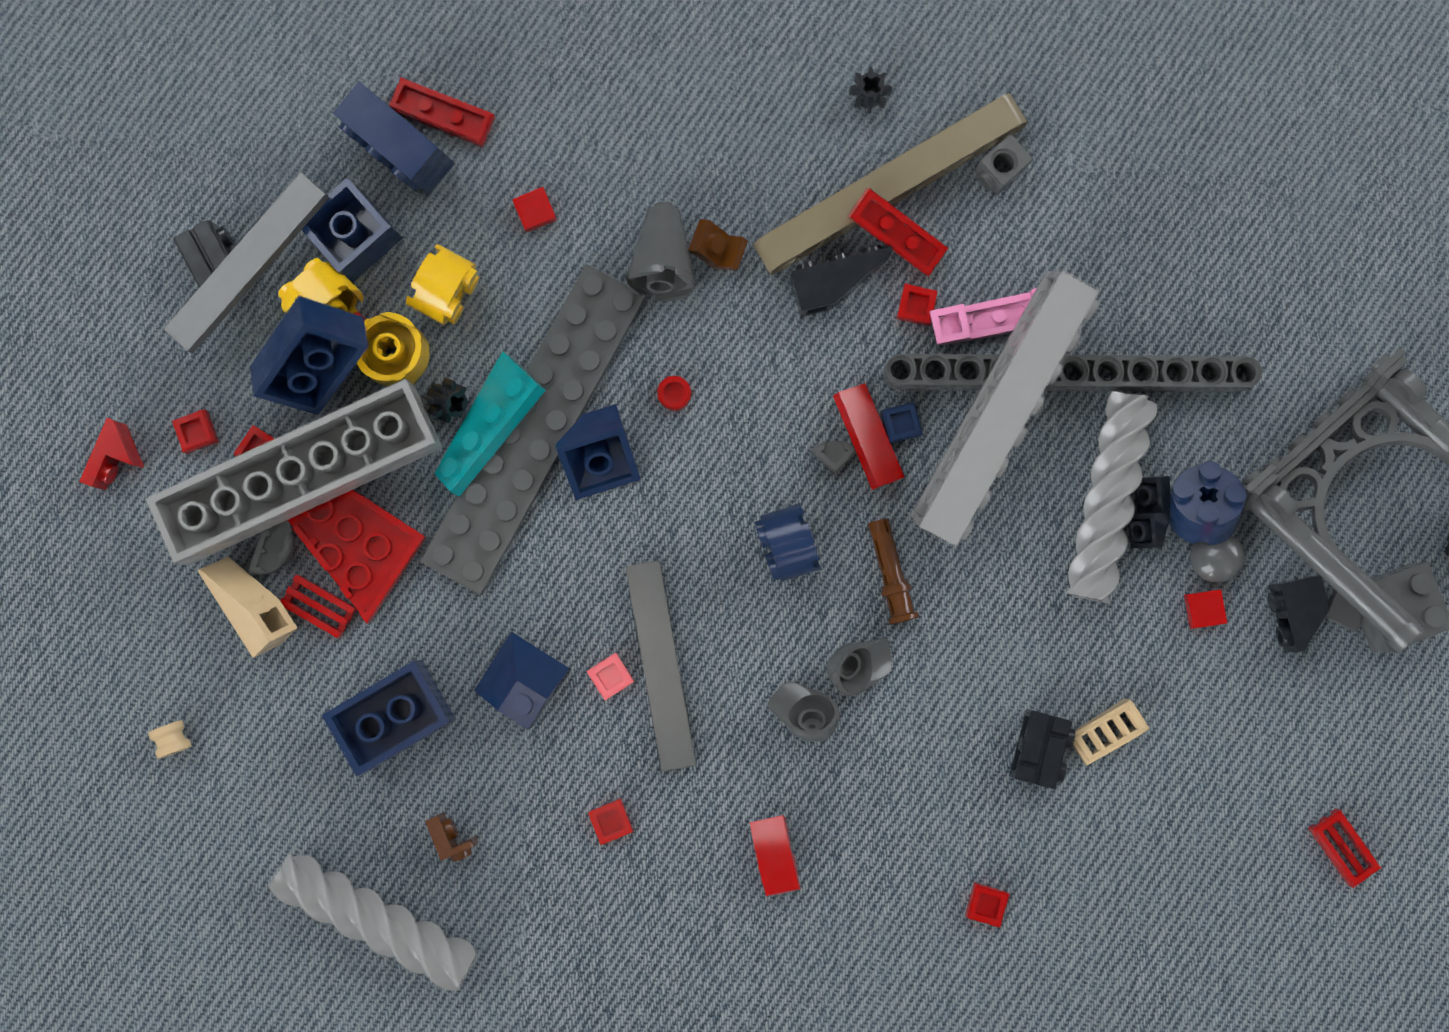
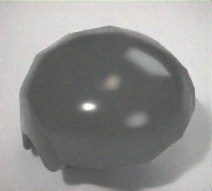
M1234 536L1216 545H1208L1209 542L1198 541L1196 544H1192L1189 555L1192 569L1206 581H1229L1236 577L1243 568L1245 554L1241 543Z

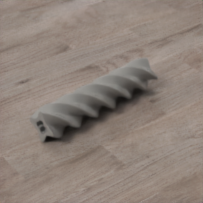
M1111 391L1107 399L1106 416L1108 420L1100 431V454L1096 457L1091 470L1093 487L1085 497L1083 506L1085 521L1080 525L1076 536L1078 554L1073 558L1068 572L1070 588L1066 593L1076 598L1111 605L1109 595L1116 589L1119 583L1120 576L1116 561L1123 556L1127 547V537L1123 528L1131 521L1135 512L1134 502L1130 494L1141 483L1142 470L1138 460L1146 454L1150 445L1145 427L1154 420L1157 414V404L1147 400L1148 396L1132 395Z
M290 852L269 886L273 895L281 902L294 907H302L311 918L318 922L333 924L342 935L350 939L364 940L367 946L379 955L396 957L399 964L413 973L427 974L429 979L442 989L449 991L459 990L478 956L476 950L468 941L456 937L446 938L443 930L433 922H415L414 917L407 908L396 904L384 905L381 897L372 889H353L350 880L344 874L335 871L322 872L319 863L308 855L292 857Z

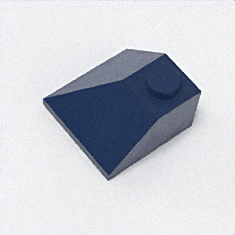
M616 404L583 414L555 444L575 500L641 480Z
M511 632L474 691L496 710L528 730L535 725L570 668Z

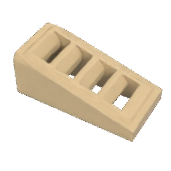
M1122 699L1075 730L1073 747L1084 764L1089 765L1149 730V727L1134 703L1130 699ZM1123 712L1133 725L1130 728H1127L1120 717V714ZM1112 719L1121 734L1115 736L1107 722ZM1099 727L1108 742L1103 744L1094 729ZM1087 734L1096 750L1090 751L1082 739L1083 735Z

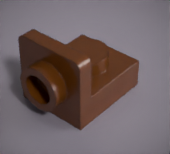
M700 219L688 251L711 268L735 271L739 268L748 240L743 236L727 234L711 220Z
M444 812L425 821L441 861L451 857L452 861L456 862L473 854L471 848L478 843L476 836L457 844L455 840L458 837L456 825L451 817L446 818Z

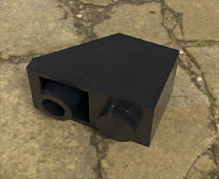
M1320 575L1268 585L1270 593L1267 595L1268 605L1276 615L1278 624L1275 630L1276 638L1279 645L1283 647L1284 652L1298 653L1305 651L1330 610L1323 578Z

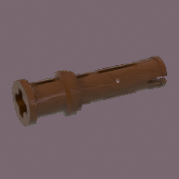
M889 518L868 523L883 578L884 587H882L881 595L886 597L891 616L888 620L889 625L919 618V613L914 611L909 593L912 589L911 584L905 581Z

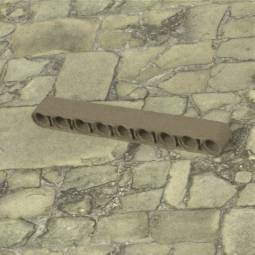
M1010 93L1005 94L759 238L753 244V247L769 273L774 275L859 226L847 216L866 188L872 189L891 205H895L1001 143L1010 134H1016L1028 124V121Z

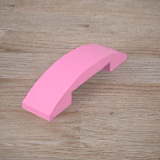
M1037 288L1031 289L1030 292L967 306L960 304L930 311L936 344L944 345L1012 333Z

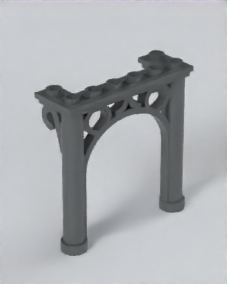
M1402 348L1397 350L1391 357L1387 353L1382 355L1371 366V371L1363 378L1362 381L1365 385L1357 392L1353 388L1350 389L1337 402L1341 407L1333 414L1329 411L1323 413L1313 423L1312 426L1315 430L1306 437L1302 433L1294 439L1287 447L1290 452L1283 459L1278 456L1274 457L1262 471L1257 468L1243 481V487L1247 493L1243 509L1247 513L1252 511L1388 639L1386 643L1397 653L1411 643L1425 628L1336 546L1325 524L1324 504L1327 490L1337 472L1358 455L1375 448L1391 445L1412 446L1435 455L1449 466V422L1438 414L1423 398L1427 395L1428 389L1422 379L1412 371L1403 369L1408 360L1403 357L1406 352ZM1369 413H1380L1386 418L1388 423L1385 434H1367L1361 428V419ZM1398 418L1417 434L1397 433ZM1351 421L1350 430L1354 439L1342 443L1331 439ZM1317 450L1319 451L1323 459L1322 468L1319 472L1307 467L1298 468ZM1335 454H1336V455H1341V456L1334 462ZM1297 478H1306L1314 485V498L1306 501H1295L1287 492L1288 485ZM1312 509L1314 530L1296 512Z

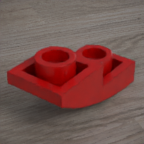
M781 815L750 822L755 854L765 895L769 897L801 890L796 859L792 853L785 816Z

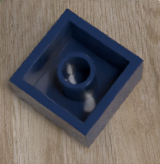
M347 177L327 194L330 198L304 226L302 231L337 272L345 275L353 283L400 242L403 237L368 196Z

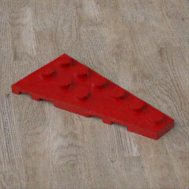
M252 425L233 454L237 457L275 438L257 426ZM354 489L287 520L319 564L334 579L344 596L359 611V615L366 624L371 623L427 538Z

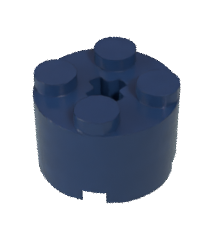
M1206 461L1201 465L1191 467L1182 472L1173 485L1170 497L1169 524L1173 531L1187 542L1194 544L1197 541L1209 542L1208 545L1222 543L1236 531L1245 505L1246 490L1241 481L1232 472L1220 467L1216 462Z
M800 503L761 515L760 520L754 522L763 548L769 547L770 552L764 555L773 581L780 579L781 582L821 570L815 543L808 523H804L802 517L804 511Z

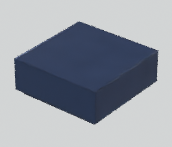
M915 402L880 411L884 428L891 444L923 435Z

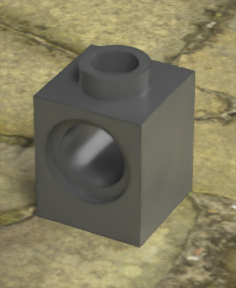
M1010 134L980 160L975 169V172L978 174L977 179L986 190H992L998 195L1029 167L1033 158ZM993 163H1005L1009 172H998Z

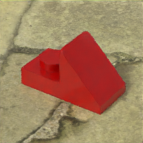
M106 418L79 482L106 490L108 485L117 476L119 460L144 468L126 424Z

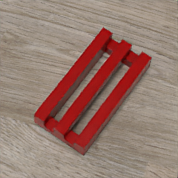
M296 574L293 578L294 582L286 590L285 597L280 600L284 608L332 636L341 638L357 611L355 606L303 576ZM302 585L347 611L345 616H341L298 591ZM295 597L340 623L338 628L292 602L293 598Z
M1335 808L1330 812L1331 815L1319 819L1320 822L1318 824H1312L1308 829L1347 885L1354 888L1380 870L1381 866L1342 811ZM1337 822L1368 865L1367 868L1363 869L1333 826L1334 823ZM1324 830L1328 832L1357 875L1354 876L1323 833Z

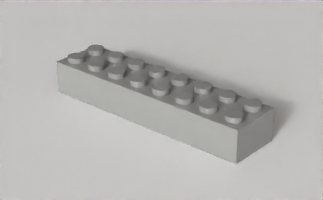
M1062 270L1045 272L910 515L919 527L957 546L960 539L966 540L974 526V522L971 519L978 508L982 510L991 496V491L988 490L995 477L999 479L1004 474L1009 464V460L1006 459L1013 446L1018 447L1027 431L1024 428L1025 423L1030 415L1035 416L1040 410L1045 397L1041 396L1048 383L1053 384L1062 370V365L1059 364L1066 351L1071 352L1076 346L1081 335L1077 332L1083 320H1089L1097 309L1099 301L1096 300V297L1100 292L1099 290Z
M404 379L146 498V502L173 563L191 565L443 447L415 386L407 379Z

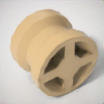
M182 720L148 732L150 740L154 741L157 746L155 751L157 759L192 747L190 740L184 737L183 729L185 726Z

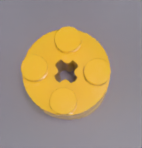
M436 244L434 248L437 254L434 255L429 252L423 260L410 286L416 290L414 298L407 295L406 305L443 325L447 322L455 324L464 308L460 305L465 293L469 295L473 293L480 277L477 276L478 271L476 270L475 263L440 244Z
M319 258L309 261L304 267V271L293 281L284 284L278 292V296L282 300L281 307L285 313H287L298 295L352 314L358 311L355 308L357 301L359 300L363 303L364 299L362 292L345 275L339 274L330 262H322Z
M384 312L371 319H366L364 324L369 347L358 360V367L368 377L386 387L404 379L414 384L424 373L429 362V343L423 333L410 320L397 313ZM394 347L397 348V349H396V352H395L394 354H393V353H390L389 355L386 354V350H387L388 348H390V349H394Z

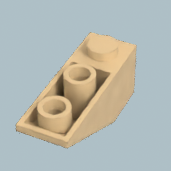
M230 557L221 559L198 570V573L253 658L281 645L297 629L281 601Z

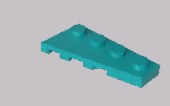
M504 351L501 352L434 472L445 487L457 496L464 492L546 391Z

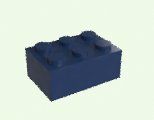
M360 81L357 82L333 112L342 121L339 128L359 143L370 155L385 165L396 177L415 192L421 187L431 194L455 164L436 145Z
M298 295L250 365L253 396L319 415L369 347L363 317Z
M423 660L412 661L321 715L356 777L371 771L457 720Z

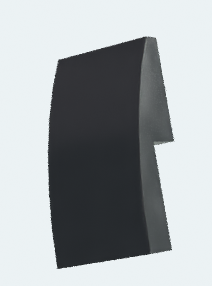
M1170 476L1142 477L1139 487L1135 490L1137 513H1134L1133 518L1128 523L1131 548H1160L1165 539L1170 513Z

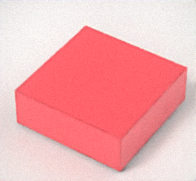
M614 653L586 671L604 700H607L635 682L617 653Z

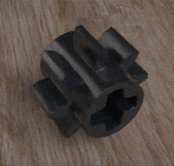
M869 67L868 73L863 76L860 73L855 74L854 82L857 85L850 86L848 92L849 95L856 96L855 109L861 106L867 109L868 114H871L872 108L877 105L881 108L885 107L887 101L884 96L890 95L892 86L884 84L886 73L879 75L873 72L872 67Z
M445 377L442 384L432 382L427 395L424 397L430 406L427 413L438 417L439 420L450 423L451 416L461 418L467 408V404H469L464 394L467 388Z

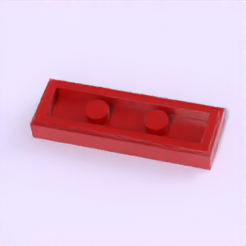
M400 77L389 103V107L400 116L482 148L495 120V115L491 112Z
M870 188L865 189L847 216L885 246H891L893 252L926 276L932 273L948 250V247Z
M864 383L834 394L833 398L871 489L874 490L905 478L866 384Z

